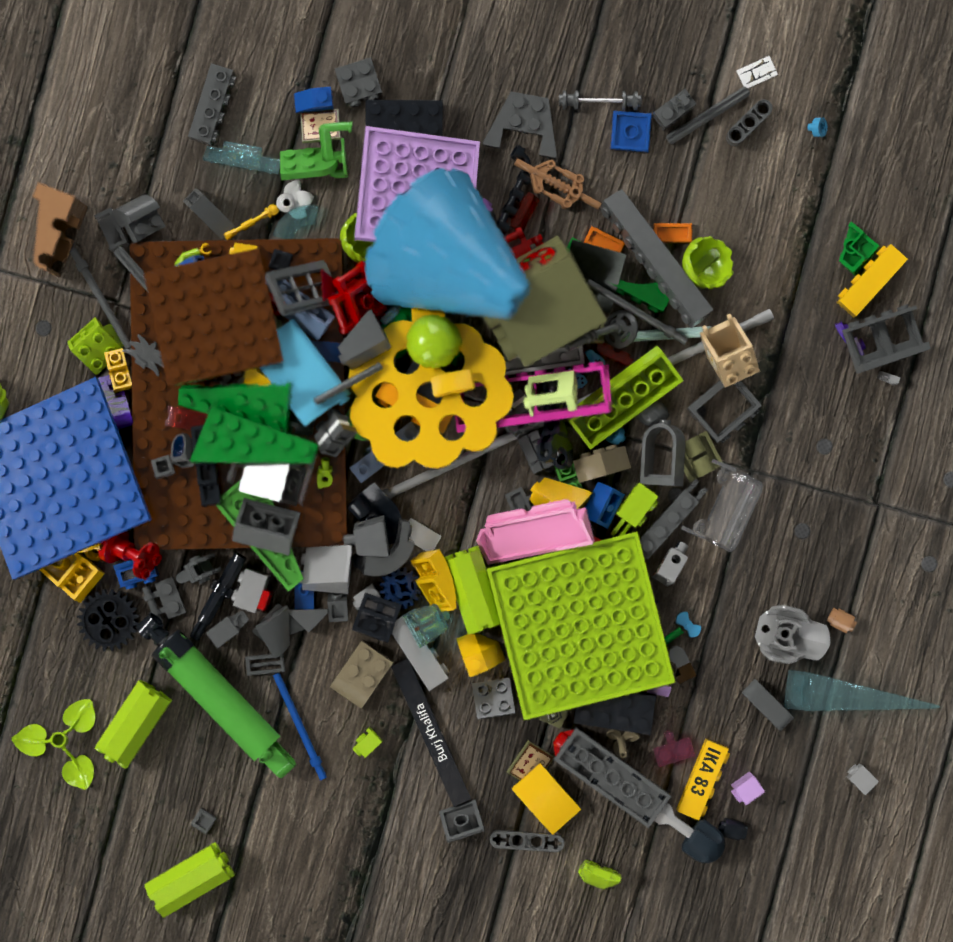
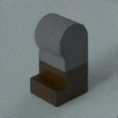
M672 646L668 651V656L674 662L679 672L675 678L681 684L697 675L683 648Z

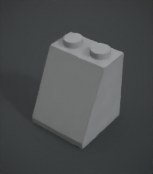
M352 546L306 547V554H302L301 565H304V570L301 572L304 579L300 582L302 583V590L348 594L352 567Z

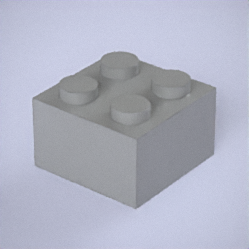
M251 568L241 571L238 582L241 584L239 589H235L231 599L234 601L233 606L253 613L258 612L259 609L257 607L264 589H267L271 575Z

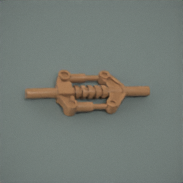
M518 158L516 159L514 165L531 174L534 193H542L550 197V200L560 204L565 210L569 209L578 199L597 210L600 208L601 202L582 193L583 175H576L567 169L564 170L556 166L554 160H548L533 167ZM552 169L557 170L563 176L573 181L572 186L568 183L565 184L564 181L561 182V179H556L555 176L552 177L547 172ZM543 181L546 184L549 183L551 187L554 186L553 188L555 189L558 188L559 191L562 190L564 194L567 193L565 199L555 193L551 194L544 190Z

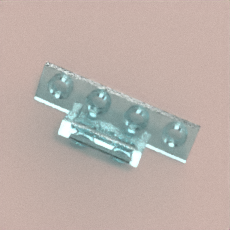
M224 141L223 149L207 146L203 156V161L220 163L278 174L280 170V159L262 156L261 147Z

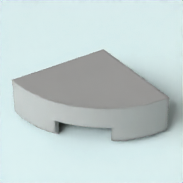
M880 371L877 376L878 379L891 385H897L900 377Z

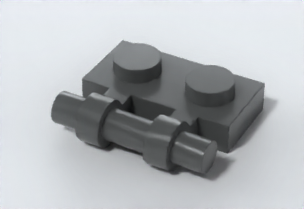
M174 577L155 583L157 591L153 593L150 586L142 588L145 595L143 596L145 602L147 601L151 610L149 613L157 615L162 622L163 620L160 615L162 613H166L167 618L171 619L187 612ZM160 597L163 605L162 608L158 609L154 598Z

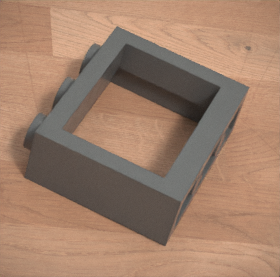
M721 380L686 408L703 429L708 432L715 443L719 441L724 443L731 437L729 433L732 430L736 429L738 431L746 424L744 422L745 419L749 416L752 419L760 412L758 408L762 405L742 381L736 382L734 386L751 404V407L718 435L697 410L724 388Z

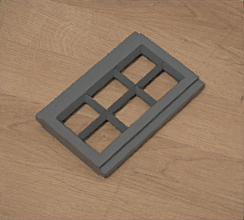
M324 260L265 274L275 302L283 317L330 306L328 299L323 301L322 296L319 297L315 287L322 286V282L313 284L309 275L321 272V269H323L331 276ZM305 275L309 285L296 287L293 278ZM288 279L292 289L280 291L277 281ZM311 289L314 298L302 301L298 291ZM294 292L298 302L286 305L282 295Z

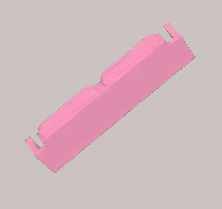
M568 499L536 505L530 511L516 509L489 515L485 523L486 528L480 529L476 540L488 565L594 543L586 508L577 509L575 501L571 502Z

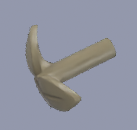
M615 729L607 732L609 739L617 740L613 743V751L621 758L627 757L626 741L634 742L640 738L639 734L625 731L623 735H621L620 730Z

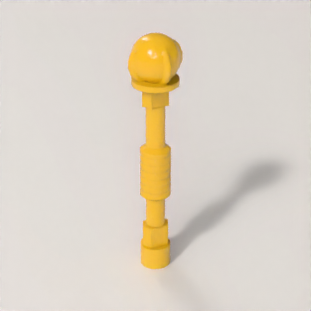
M271 204L268 208H264L262 214L253 219L250 218L236 229L224 233V237L226 240H229L237 235L238 232L245 231L254 226L261 219L276 216L279 212L277 205Z

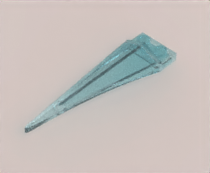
M788 670L784 708L827 711L940 708L939 705L805 671Z

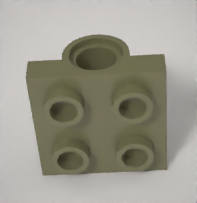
M707 431L685 441L684 473L689 482L724 465Z

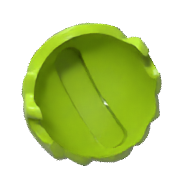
M354 213L341 228L340 241L343 250L354 262L364 261L366 263L368 248L374 246L375 242L354 239L357 213Z
M712 236L696 238L685 250L682 259V269L698 288L713 289L722 287L734 274L732 270L734 261L731 260L732 250L723 241L714 239Z
M426 315L419 318L411 326L406 336V347L411 358L425 368H440L441 366L449 365L454 356L458 355L459 346L462 345L460 332L456 325L448 318L439 315Z

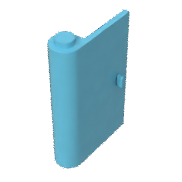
M294 319L277 330L284 363L265 366L260 369L271 383H276L277 385L292 383L290 408L304 427L332 406L337 404L342 406L350 400L348 396L351 393L346 389L325 402L316 405L313 399L341 384V380Z

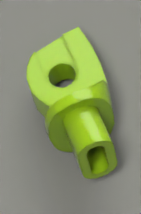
M327 457L321 458V466L318 467V489L329 487L333 481L331 474L333 467L329 466V458Z

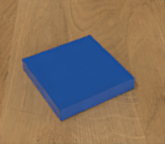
M613 111L610 150L648 153L652 114Z

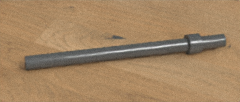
M76 248L71 249L69 252L76 262V268L83 274L125 349H130V340L88 269L89 265L86 260L82 259Z
M591 279L587 282L589 288L664 332L666 337H672L683 345L686 344L688 338L677 332L676 328L671 325H665Z

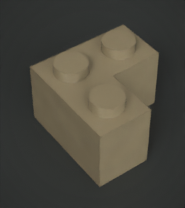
M615 444L605 447L606 451L604 448L594 450V455H591L590 452L579 455L580 459L573 461L579 483L631 468L625 446L617 448Z

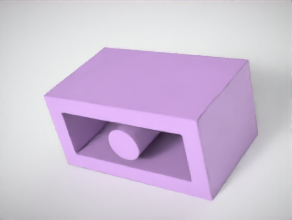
M750 772L731 784L733 788L731 793L739 803L743 801L745 805L765 792Z

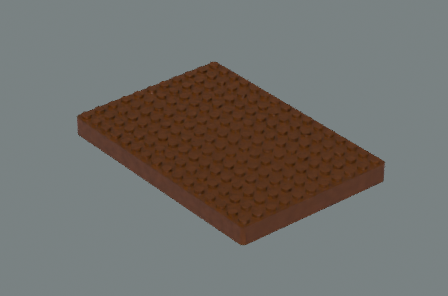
M338 238L136 242L130 245V257L144 273L174 267L175 262L183 252L195 248L201 249L204 243H208L209 247H205L203 251H212L210 256H204L205 260L229 255L230 248L234 247V243L259 247L265 274L276 271L269 268L274 249H278L293 255L290 267L324 260L333 279L343 276V248ZM321 272L309 274L313 284L322 282ZM130 273L131 341L140 342L137 337L139 334L149 345L157 342L156 350L160 351L148 292ZM305 275L293 278L296 287L309 285ZM322 286L315 287L318 296L321 297ZM311 289L301 290L309 298H314ZM341 301V302H340V305H341V308H342V310H343V312H344V306H343V303H342V301ZM333 306L323 307L334 315L335 318L328 330L318 341L342 343L344 334L339 332V323ZM277 315V319L281 320L282 326L289 322L283 315ZM304 332V333L307 335V337L310 339V341H317V340H315L313 337H311L309 334H307L306 332ZM131 355L133 471L152 519L134 527L136 549L140 550L150 542L156 543L159 550L251 548L250 545L232 541L234 527L216 505L201 506L200 488L197 483L195 465L188 468L174 465L176 474L156 479L151 460L166 455L171 456V446L174 438L181 433H186L191 437V427L204 425L208 414L179 406L178 395L179 388L182 385L168 388L163 367L155 364L160 374L158 377L150 368L146 367L143 369L136 364V359ZM327 362L341 382H344L345 366L342 363ZM231 374L232 379L230 380V382H228V384H239L238 380L242 376L236 377L234 374ZM220 380L219 382L197 381L183 385L214 386L220 384ZM346 403L342 406L337 404L330 408L337 409L342 415L346 416ZM330 409L316 418L313 425V435L295 434L296 427L292 426V432L287 434L317 444L314 438L318 432L316 425L321 421L329 419L327 412ZM346 446L337 457L321 454L320 449H318L313 464H294L306 469L297 506L273 500L274 505L277 507L300 512L292 547L343 546V535H348ZM327 457L329 458V466L333 467L331 472L333 481L329 487L318 489V467L321 466V458ZM217 462L221 496L243 477L244 463Z

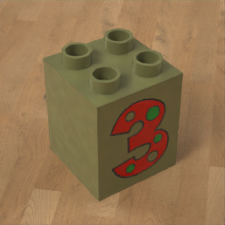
M558 235L516 259L530 283L531 289L511 319L483 316L490 329L500 324V326L492 331L509 361L519 356L524 367L529 366L607 321L572 256Z

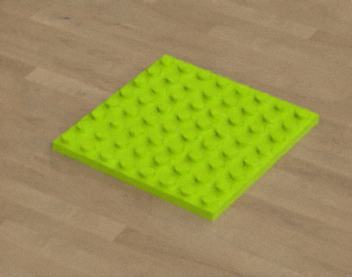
M638 532L487 569L524 720L675 683Z

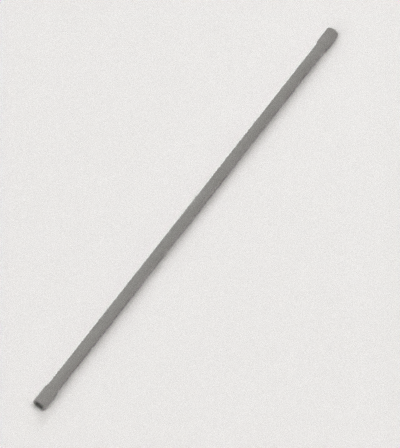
M768 309L739 325L745 332L773 320L774 316L771 310ZM700 342L668 357V360L672 365H675L705 351L703 343ZM589 395L578 399V400H577V404H579L581 401H583V400H584L585 398H587ZM544 421L536 422L532 426H529L527 423L521 426L523 432L517 437L511 432L495 438L494 442L482 451H467L459 455L449 466L439 469L431 468L382 491L391 499L398 494L543 427Z

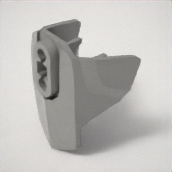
M787 605L771 607L759 617L754 637L761 653L772 661L790 664L803 658L820 660L830 646V633L827 625L813 621L803 610ZM767 625L770 630L763 632L762 626ZM783 630L787 631V635L785 637H782L781 635Z

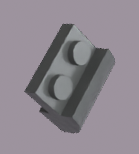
M141 195L111 211L120 228H126L133 243L166 227L156 210L160 208L159 204L149 195Z

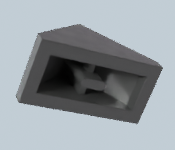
M290 609L289 614L309 633L328 614V609Z

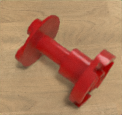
M128 531L100 542L103 546L102 550H98L99 558L107 563H114L119 559L124 561L133 560V574L135 577L143 580L149 578L155 565H158L162 559L156 543L150 542L144 545L140 551L135 549L134 543L129 541Z

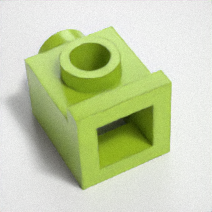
M370 726L366 730L368 734L366 735L363 732L355 740L357 744L352 748L359 757L363 755L366 758L383 741Z

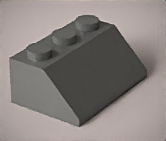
M244 498L234 525L232 541L289 555L299 522L300 512Z

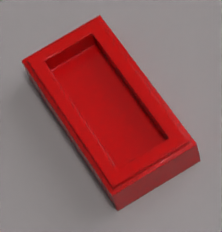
M263 590L257 609H268L273 595L272 590Z

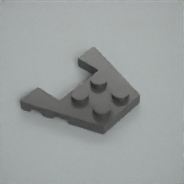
M510 92L484 139L483 146L500 149L503 129L542 136L539 156L556 159L557 154L549 98Z

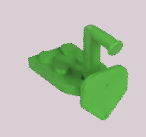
M352 121L322 124L319 127L321 144L319 148L280 151L281 181L326 175L334 178H348L345 140L341 138L342 151H333L330 132L348 131L351 133ZM338 161L339 164L343 163L342 170H336L338 167Z

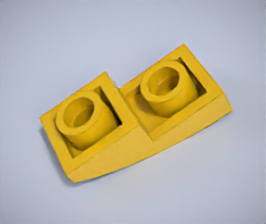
M123 348L104 353L114 393L132 389L129 370L124 352L122 351Z
M471 369L446 373L431 378L433 395L436 398L454 392L459 394L475 389Z

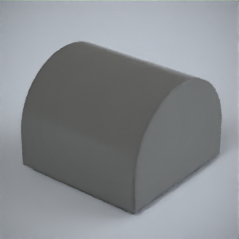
M170 455L151 460L156 479L176 474Z

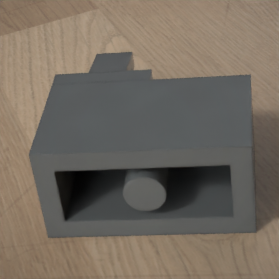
M684 89L654 111L652 116L664 131L693 110L696 102L687 90Z
M242 610L231 617L227 616L207 631L206 634L215 646L219 648L240 633V629L250 619Z

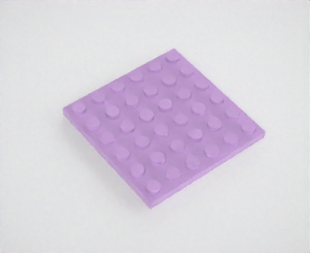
M366 126L354 239L375 242L376 237L373 233L389 205L399 194L405 195L410 190V184L426 173L441 168L447 171H451L452 168L459 169L469 175L476 189L480 142Z

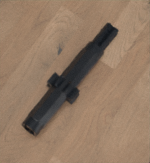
M235 552L220 579L213 580L210 586L213 591L190 634L191 638L199 641L206 627L214 619L225 597L231 598L235 590L231 587L247 560L242 554Z

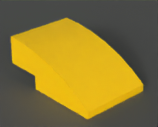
M440 549L419 553L411 560V563L420 575L415 580L416 584L434 612L455 610L456 594L453 578Z
M82 553L73 554L39 569L57 587L64 590L73 600L79 603L85 599L105 574Z
M541 763L511 788L552 835L581 810L579 805Z

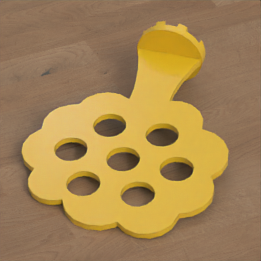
M412 308V322L401 320L393 322L384 328L392 348L349 371L348 377L350 379L378 362L383 367L382 370L351 386L352 391L357 397L351 406L350 419L359 435L370 440L373 454L378 461L386 466L399 468L407 466L415 460L426 468L439 469L453 463L459 457L463 448L472 452L482 451L488 448L495 440L497 434L496 422L505 417L512 408L514 396L512 387L505 379L506 365L504 357L499 350L484 343L481 335L473 327L466 324H455L462 340L459 351L465 358L462 370L471 369L473 380L484 385L487 390L485 402L480 406L470 407L461 400V393L457 394L454 392L444 395L440 404L435 407L427 408L419 404L416 397L419 387L424 383L431 382L432 377L446 373L441 368H425L420 365L414 373L402 374L394 367V357L401 350L407 349V333L419 318L426 315L445 317L446 312L443 310ZM381 383H390L398 390V400L390 408H380L372 400L374 388ZM455 415L464 421L466 429L460 439L449 441L441 436L439 424L446 416ZM402 416H413L420 423V433L412 441H402L394 433V425Z

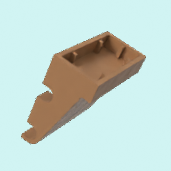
M38 183L32 196L39 201L34 262L39 268L60 278L61 274L54 271L52 265L56 261L66 263L69 251L74 243V240L67 238L66 230L71 227L79 230L88 207L72 195Z

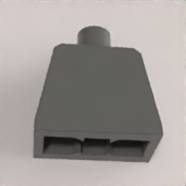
M385 516L355 523L354 534L343 535L344 545H356L357 555L389 556Z

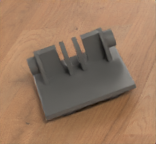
M510 677L472 683L477 720L515 714Z

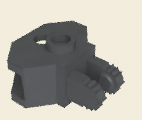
M212 553L202 558L198 555L189 559L190 563L184 566L185 570L176 574V581L181 584L188 581L191 584L199 581V584L210 580L209 576L221 571V567L213 569L209 559L215 557V554Z

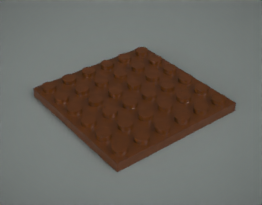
M259 248L144 273L168 388L284 363Z

